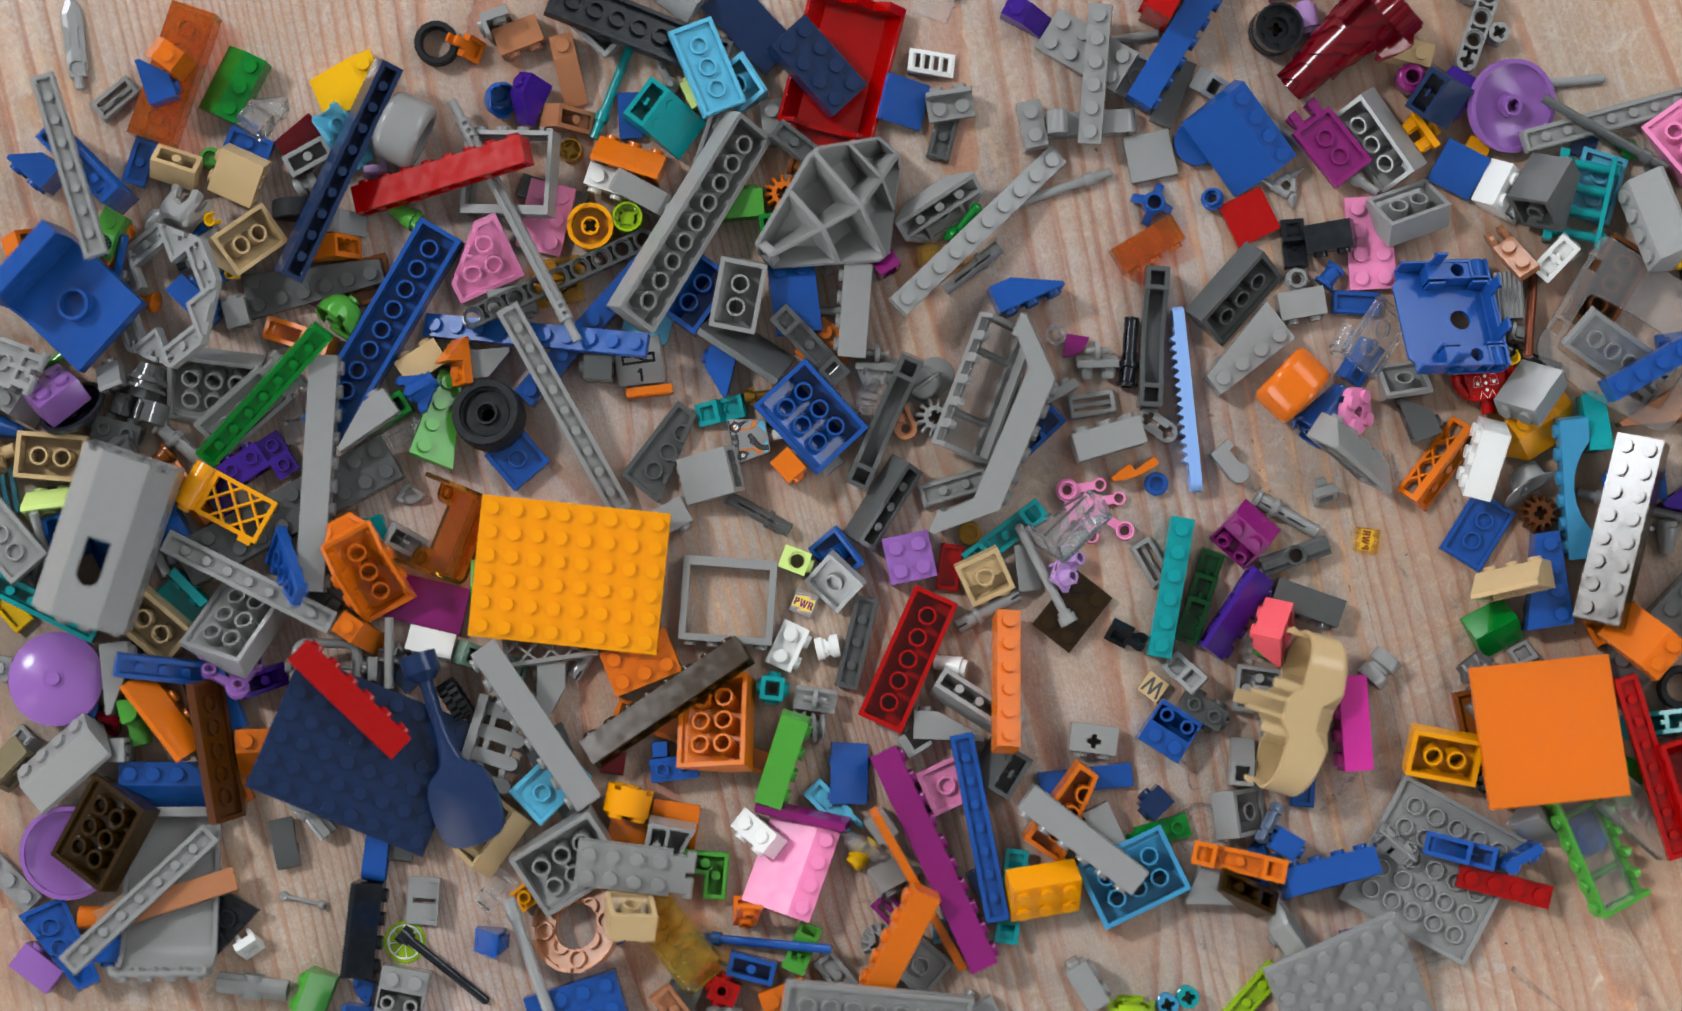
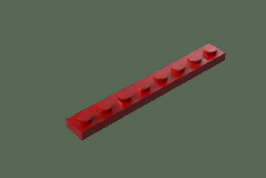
M1631 673L1613 679L1614 689L1666 858L1669 861L1682 858V822L1657 748L1659 743L1637 673Z

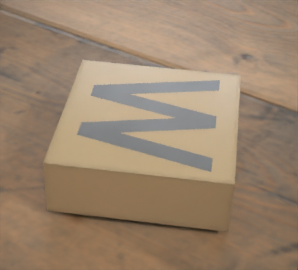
M1149 671L1136 690L1154 703H1157L1170 684L1152 671Z

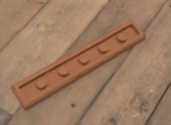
M229 867L173 885L132 924L239 891L234 868ZM115 904L94 910L96 921L103 917Z

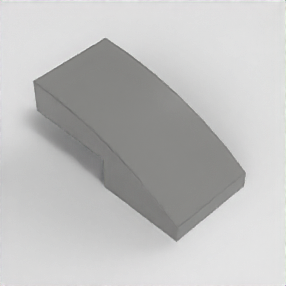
M1179 651L1161 666L1171 678L1192 696L1209 680L1203 672Z

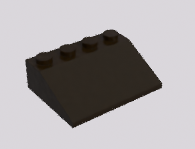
M94 773L50 855L98 892H117L156 821L160 810L139 795Z

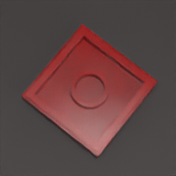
M1261 186L1223 204L1219 208V212L1238 249L1246 241L1252 243L1281 228Z

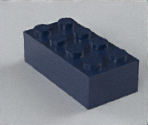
M805 14L766 49L828 119L833 117L868 85Z

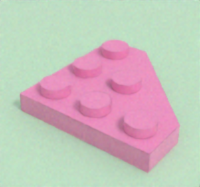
M496 212L473 222L452 276L451 285L461 304L487 293V290L496 289L525 276Z

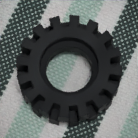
M454 677L449 678L436 687L442 702L458 723L474 713L473 705Z

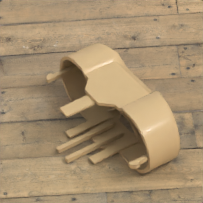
M1296 627L1287 629V633L1296 636L1286 652L1281 668V678L1275 677L1273 687L1266 691L1254 687L1247 691L1236 687L1232 700L1246 705L1245 708L1258 711L1262 720L1260 730L1265 731L1260 739L1255 757V775L1253 777L1244 774L1245 781L1251 784L1252 781L1256 782L1260 788L1291 797L1300 795L1310 786L1328 752V730L1333 713L1344 697L1348 670L1346 650L1339 640L1309 630L1297 631L1298 628Z

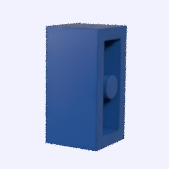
M668 741L652 742L653 757L669 756Z

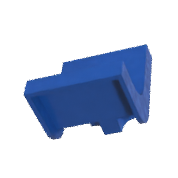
M43 219L0 265V306L10 309L24 319L78 372L85 373L148 305L99 257L86 261L79 239L74 234L59 225Z

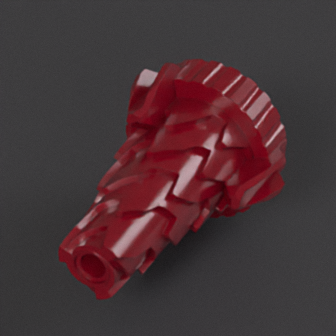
M1340 0L1326 15L1323 23L1310 34L1312 38L1292 56L1293 60L1276 75L1288 90L1300 100L1312 94L1330 78L1334 80L1347 67L1356 64L1363 57L1376 51L1375 60L1379 64L1383 60L1390 59L1410 49L1414 45V35L1422 28L1424 23L1404 0Z

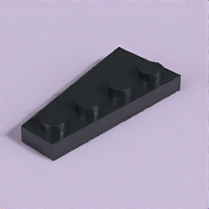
M233 893L220 896L217 956L260 911L259 908Z

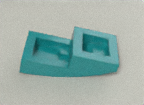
M744 394L694 405L699 428L724 423L730 419L748 417Z

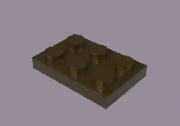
M1078 570L1079 578L1077 584H1072L1068 593H1062L1060 589L1058 590L1067 609L1070 608L1071 612L1074 611L1078 620L1061 628L1057 621L1059 619L1057 616L1059 612L1051 599L1032 623V625L1068 653H1070L1112 600L1111 596Z

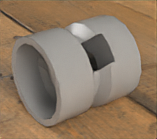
M1378 646L1370 655L1371 662L1366 661L1357 672L1358 674L1366 675L1367 682L1381 691L1387 684V675H1394L1402 665L1389 652Z

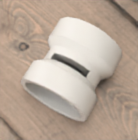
M837 634L829 635L828 639L814 638L818 661L825 660L829 655L834 658L841 656Z

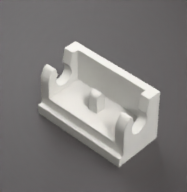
M1564 232L1536 261L1540 265V270L1536 274L1549 283L1581 250L1580 245Z
M411 624L404 649L407 654L411 655L435 649L439 661L452 664L451 660L457 643V635Z

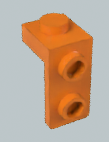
M733 895V925L745 929L756 926L763 911V905L751 904L741 900L743 896Z

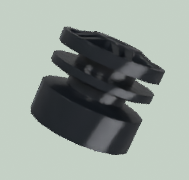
M1283 2L1271 3L1255 14L1250 21L1248 27L1249 42L1253 49L1261 55L1268 57L1280 56L1296 46L1302 38L1304 31L1303 18L1299 11L1291 4ZM1272 27L1274 31H1278L1275 36H1273V32H1269V29Z

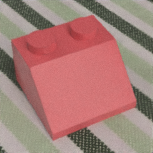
M1266 597L1263 606L1259 605L1256 614V619L1258 620L1256 624L1253 623L1251 626L1250 637L1253 638V648L1276 667L1281 668L1293 635L1287 633V629L1294 627V605L1291 602Z

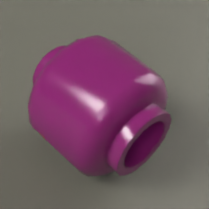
M1415 63L1404 64L1397 71L1394 78L1397 90L1404 95H1412L1426 75L1425 69Z

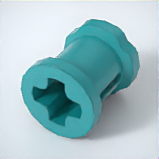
M1182 985L1176 991V999L1184 1008H1193L1199 1002V994L1190 985ZM1186 991L1193 995L1189 998V1002L1182 999Z

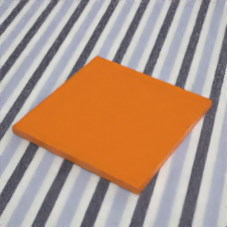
M1609 654L1468 668L1489 811L1631 795Z

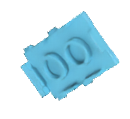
M335 101L319 116L316 114L312 117V123L330 149H332L348 115L347 110L343 111L338 102L336 103ZM369 144L356 171L374 158Z

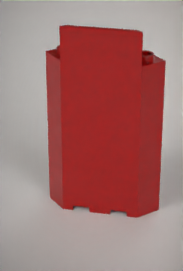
M807 0L804 14L868 85L833 117L828 119L788 74L777 120L781 121L784 119L818 146L875 137L879 121L876 117L886 74L891 73L907 9L892 2H875L873 0Z

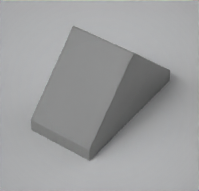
M394 521L382 539L384 544L390 545L392 548L415 560L419 559L429 541Z

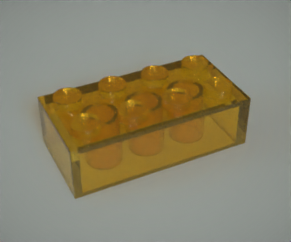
M668 892V897L656 895L654 901L658 922L655 942L647 941V944L682 990L692 996L728 964L671 892Z

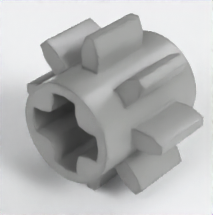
M395 641L394 669H399V660L406 657V651L403 647H400L401 642ZM384 646L378 648L377 657L378 661L383 663L384 669Z

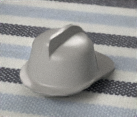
M931 357L924 360L922 369L907 400L914 404H925L928 399L933 400L951 386L954 379V371L951 364L940 357Z
M1530 461L1519 466L1511 475L1510 484L1513 492L1506 499L1505 506L1512 507L1518 504L1531 493L1548 484L1553 479L1554 474L1552 472H1544L1536 461Z

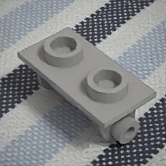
M1382 822L1380 830H1376L1371 835V838L1374 839L1373 842L1385 853L1391 847L1394 848L1389 856L1400 866L1408 868L1413 861H1417L1419 854L1417 847L1411 841H1405L1399 836V832L1392 825Z

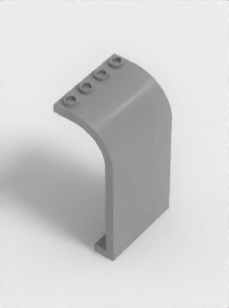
M156 807L160 810V813L123 879V897L202 824L220 842L174 885L220 871L222 823L209 825L206 807ZM220 897L130 925L121 933L118 961L115 967H108L107 976L115 978L114 982H129V978H139V982H154V977H163L164 982H178V977H188V981L199 982L203 981V977H211L215 969L218 951Z

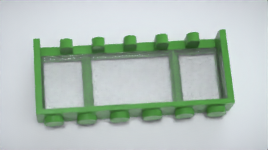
M1602 799L1544 805L1549 812L1551 825L1559 835V843L1569 858V866L1575 872L1579 881L1578 887L1588 902L1587 908L1594 917L1607 919L1652 894L1650 889L1640 888L1636 878L1642 875L1641 870L1638 867H1631L1627 857L1632 855L1633 852L1629 846L1621 845L1618 839V835L1623 833V829L1618 824H1612L1608 814L1614 812V808L1610 803H1603Z

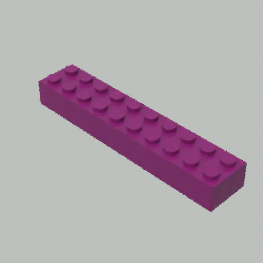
M896 745L870 756L931 888L938 891L941 900L939 905L972 975L998 963L996 956L1000 954L994 941L988 942L986 938L989 931L983 918L977 919L975 913L979 912L973 897L968 899L965 893L969 888L963 876L958 877L955 872L959 867L953 855L948 856L945 848L949 846L943 834H937L934 828L938 826L933 812L927 813L924 807L928 802L923 791L917 792L914 784L918 781L913 770L906 769L904 762L908 760L902 747L897 749Z

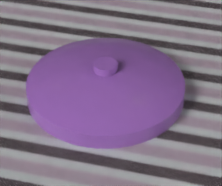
M1509 58L1494 62L1478 75L1471 87L1474 90L1467 102L1468 120L1475 136L1492 150L1506 153L1521 152L1523 148L1518 134L1519 131L1553 121L1555 110L1541 103L1545 94L1556 100L1553 85L1547 74L1530 61Z
M48 632L34 637L20 648L9 670V690L15 705L27 718L47 726H67L83 712L89 715L98 705L103 695L100 655L90 643L70 633Z
M76 805L57 806L45 815L41 813L26 828L20 842L19 860L25 877L36 890L54 899L75 900L86 897L96 891V889L50 855Z

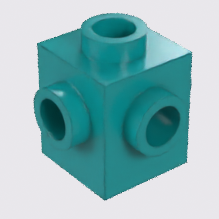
M767 671V675H762L761 680L757 679L755 693L760 694L759 699H764V704L778 705V701H783L784 697H788L790 683L785 682L786 678L781 677V672ZM771 683L777 685V691L774 693L768 689Z

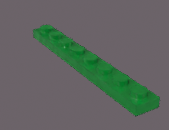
M314 321L196 450L195 455L214 468L329 344L334 335Z

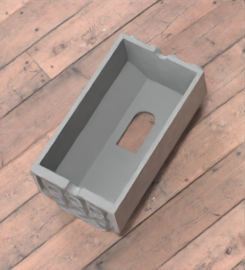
M97 439L86 440L31 605L35 606L40 612L55 616V620L60 623L69 624V622L79 624L78 628L92 632L93 629L105 631L107 634L117 637L132 631L186 469ZM88 536L111 543L100 579L92 586L82 584L77 577V570Z

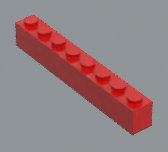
M511 133L505 136L506 139L500 141L496 139L484 142L483 146H469L458 154L447 153L442 155V159L424 160L419 166L402 167L400 172L397 173L386 172L380 174L379 178L374 180H360L358 185L350 187L356 214L368 217L534 166L529 138L519 133Z

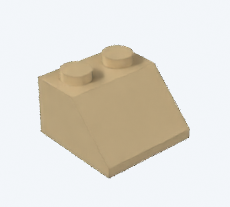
M605 890V932L607 940L614 942H655L658 914L653 895Z

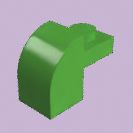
M801 921L792 941L817 943L823 929L811 923L807 924ZM788 950L781 967L791 973L803 976L813 953Z

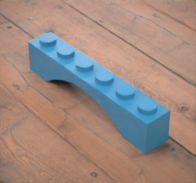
M1583 415L1554 418V424L1551 425V434L1556 443V448H1553V459L1557 462V471L1554 473L1556 485H1559L1556 503L1561 512V517H1558L1559 531H1562L1561 543L1563 554L1569 560L1586 559L1593 530L1587 525L1577 506L1574 478L1581 454L1590 441L1588 418Z

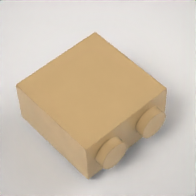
M231 143L226 144L222 148L219 147L214 156L216 161L215 167L210 170L207 181H209L207 190L250 209L258 202L271 161Z

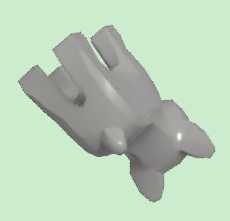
M173 184L171 192L161 203L160 208L148 211L143 227L148 229L156 222L184 229L194 227L203 218L204 214L212 209L213 203L207 199L202 203L200 209L195 210L200 205L204 195L200 191L193 189L190 196L184 195L181 201L178 198L183 188L178 184Z

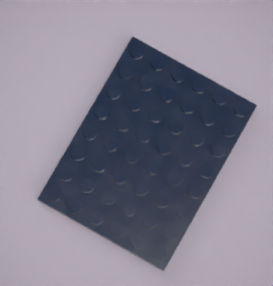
M294 669L245 787L423 857L435 828L429 806L428 786L430 780L439 769L437 741L426 705L351 674L357 679L358 683L356 686L361 691L367 689L376 698L373 702L379 708L385 706L393 714L391 719L396 724L401 722L410 730L408 733L411 737L410 741L392 759H389L311 683ZM443 711L451 736L462 753L471 722L462 720L458 723L451 714Z

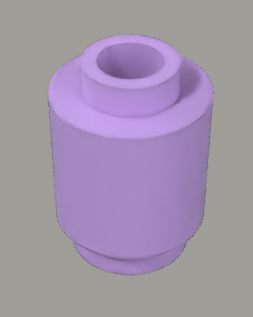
M1304 0L1296 3L1297 7L1295 8L1303 18L1304 31L1302 36H1308L1320 25L1316 3Z

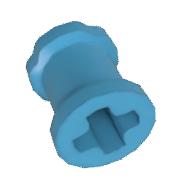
M1168 992L1160 993L1155 1000V1005L1159 1011H1178V1000ZM1166 998L1170 1002L1173 1001V1003L1169 1004V1009H1166L1164 1006H1161L1165 1003L1164 999Z

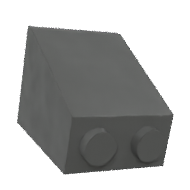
M1531 154L1507 195L1523 226L1564 231L1581 174L1573 158L1551 156L1549 154Z

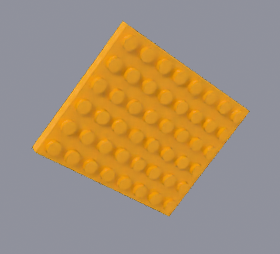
M482 494L468 636L657 655L671 514Z

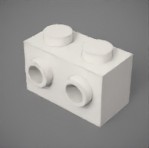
M590 161L583 182L585 188H588L587 191L596 195H601V193L610 195V199L618 202L628 201L608 189L617 169Z
M746 807L731 824V827L737 831L735 836L744 843L749 841L753 845L751 850L760 857L765 854L774 860L788 842L769 824Z

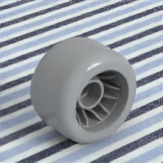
M402 91L395 93L383 110L374 130L370 145L372 153L400 168L413 166L424 150L433 130L437 116L436 108L409 93Z

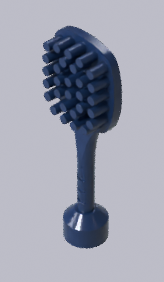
M429 649L404 657L399 660L404 679L420 686L438 746L439 769L430 780L428 786L429 806L436 829L444 843L451 848H468L487 842L503 830L507 822L504 817V808L491 773L480 763L465 759L451 736L433 683L441 668L436 650Z

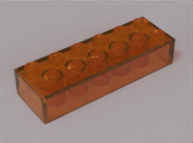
M172 0L160 37L165 38L182 50L196 65L183 82L179 80L182 92L179 93L181 97L179 101L154 109L149 105L142 86L127 129L129 134L178 149L222 19L217 14ZM151 60V65L169 73L161 66H159L157 63Z

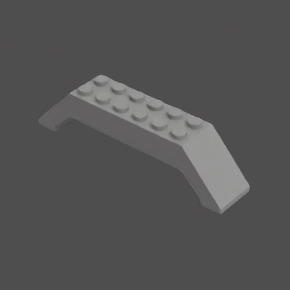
M1025 312L1020 313L1012 335L1018 337L1029 368L977 492L973 498L948 509L945 507L939 508L929 532L935 534L999 511L1003 506L1007 507L1014 493L1010 491L1011 486L1018 483L1023 472L1019 467L1022 462H1027L1032 451L1031 448H1028L1030 441L1037 439L1041 427L1037 426L1040 418L1045 419L1050 408L1047 401L1049 397L1053 398L1059 387V383H1056L1058 377L1030 315Z

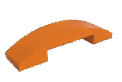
M1195 840L1191 863L1216 869L1225 867L1238 874L1285 884L1289 860Z

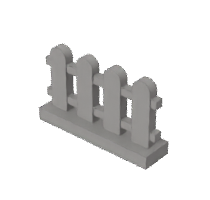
M480 693L461 754L465 759L471 762L476 760L482 766L485 763L500 768L498 776L492 775V779L497 786L499 794H507L512 788V783L504 779L506 771H515L519 767L518 759L511 756L513 748H523L525 744L522 740L525 737L518 734L514 728H512V731L496 727L498 718L509 721L512 717L508 711L503 713L498 704L493 701L495 696ZM490 715V722L489 724H486L488 716ZM484 738L483 745L480 747L481 739ZM491 741L507 745L505 753L502 754L490 750Z

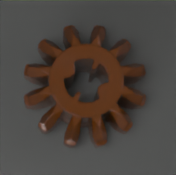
M1536 494L1531 495V500L1524 498L1522 501L1525 506L1518 507L1519 511L1524 512V515L1518 516V520H1526L1522 527L1527 528L1530 526L1531 533H1535L1537 528L1540 533L1545 532V527L1552 529L1554 526L1551 521L1558 520L1557 516L1552 515V512L1558 511V507H1550L1554 500L1549 499L1546 501L1545 494H1541L1539 499ZM1541 510L1542 515L1535 517L1534 512Z

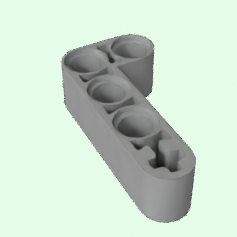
M1456 0L1459 3L1471 6V10L1452 61L1453 66L1466 73H1470L1476 67L1499 0H1492L1491 3L1484 0ZM1475 15H1481L1484 18V24H1478L1475 21ZM1467 37H1474L1477 40V46L1469 45ZM1467 54H1470L1466 60V64L1468 66L1463 67L1462 60L1466 57Z
M1057 108L1049 109L1045 112V127L1048 139L1078 138L1080 111L1067 112V109ZM1135 109L1105 110L1103 137L1136 134Z

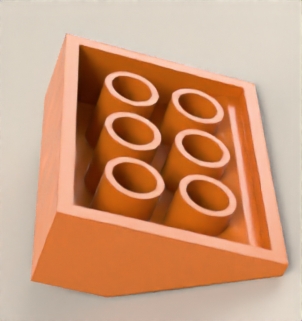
M740 673L678 715L677 769L729 773L753 771L756 680L748 673Z

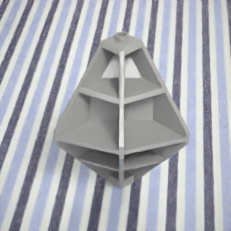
M879 136L817 146L804 159L755 241L757 254L773 269L882 261L890 254L900 173V153L895 151L890 144H887Z

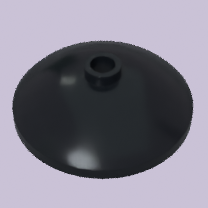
M81 382V385L91 399L54 428L40 417L42 428L49 434L66 435L88 426L101 412L106 395L99 391L98 384L95 382Z

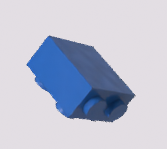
M181 273L165 291L188 312L186 303L197 295L200 289L196 278L191 274L187 277ZM219 298L212 326L217 325L223 318V310L220 306L222 301Z

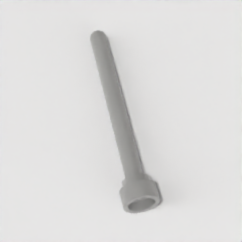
M1021 523L1017 524L1015 530L1059 612L1057 614L1059 625L1063 628L1077 621L1078 618L1074 611L1071 612L1070 608L1067 609L1055 584L1049 581L1050 575L1024 525Z

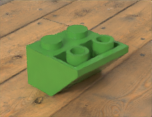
M315 965L308 970L306 969L299 976L297 986H300L299 991L296 995L293 994L288 1008L291 1011H328L340 975Z

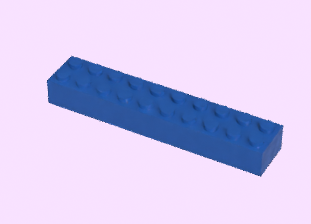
M420 217L339 354L342 361L345 362V374L341 376L340 385L344 387L343 399H339V408L342 409V421L338 423L337 432L341 433V440L362 402L367 399L366 395L375 388L379 389L394 362L397 360V356L401 353L465 245L462 240ZM305 411L304 415H303L302 418H301V419L304 420V421H305V418H306V411Z

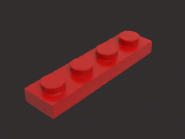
M1461 863L1455 881L1456 887L1548 910L1554 888L1551 885Z

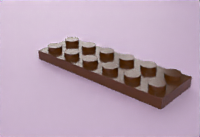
M212 679L185 684L209 825H217L246 816L225 686Z

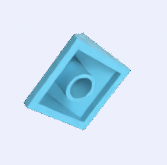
M742 51L730 61L747 100L746 104L734 108L735 111L741 113L769 97L768 89Z

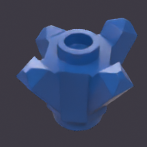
M1156 183L1154 190L1146 195L1133 193L1130 202L1141 205L1145 213L1141 224L1149 227L1153 216L1160 213L1171 215L1173 207L1166 203L1162 195L1164 185Z
M427 371L425 374L399 376L396 379L397 385L400 387L405 386L404 396L412 404L417 402L421 413L428 412L433 395L437 391L436 388L440 386L435 377Z

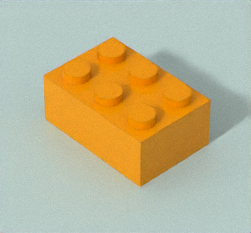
M1411 722L1401 766L1404 774L1475 787L1481 764L1477 734Z
M1075 859L1005 870L1004 892L1010 921H1026L1028 919L1079 911L1082 878Z

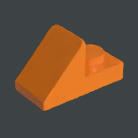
M468 336L452 340L435 362V364H450V377L453 387L474 383Z

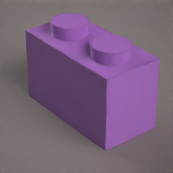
M38 941L25 943L8 965L45 994L52 992L65 975Z

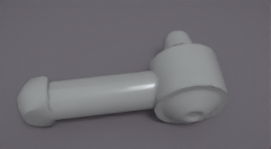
M652 59L655 61L662 76V84L677 95L680 91L679 81L671 76L665 63Z

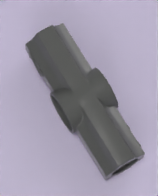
M1324 534L1259 557L1258 560L1261 571L1266 576H1270L1332 554L1329 541ZM1293 549L1298 550L1300 553L1298 562H1293L1289 557Z

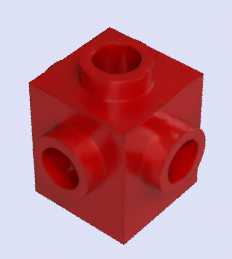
M723 971L721 975L716 973L714 978L709 977L704 989L708 991L706 998L711 999L709 1003L720 1008L723 1005L733 1008L742 983L735 981V977L725 975L726 972ZM724 987L726 992H720L718 988Z

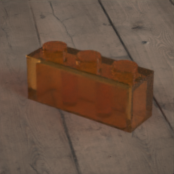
M1172 214L1115 246L1109 253L1123 276L1128 273L1130 276H1133L1142 270L1141 265L1149 261L1151 265L1163 258L1161 255L1163 252L1169 250L1172 253L1182 247L1181 242L1185 239V236Z

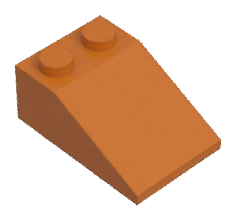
M1633 601L1625 629L1604 625L1597 633L1599 637L1650 681H1658L1682 654V638Z

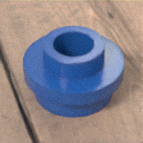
M1208 188L1201 196V203L1207 210H1217L1224 203V195L1218 188ZM1212 197H1216V198H1217V200H1216L1215 202H1213V203H1210V202H1209V200H1210Z

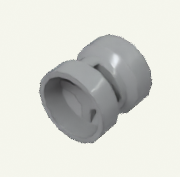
M312 170L306 173L305 177L292 180L298 196L309 197L317 176Z

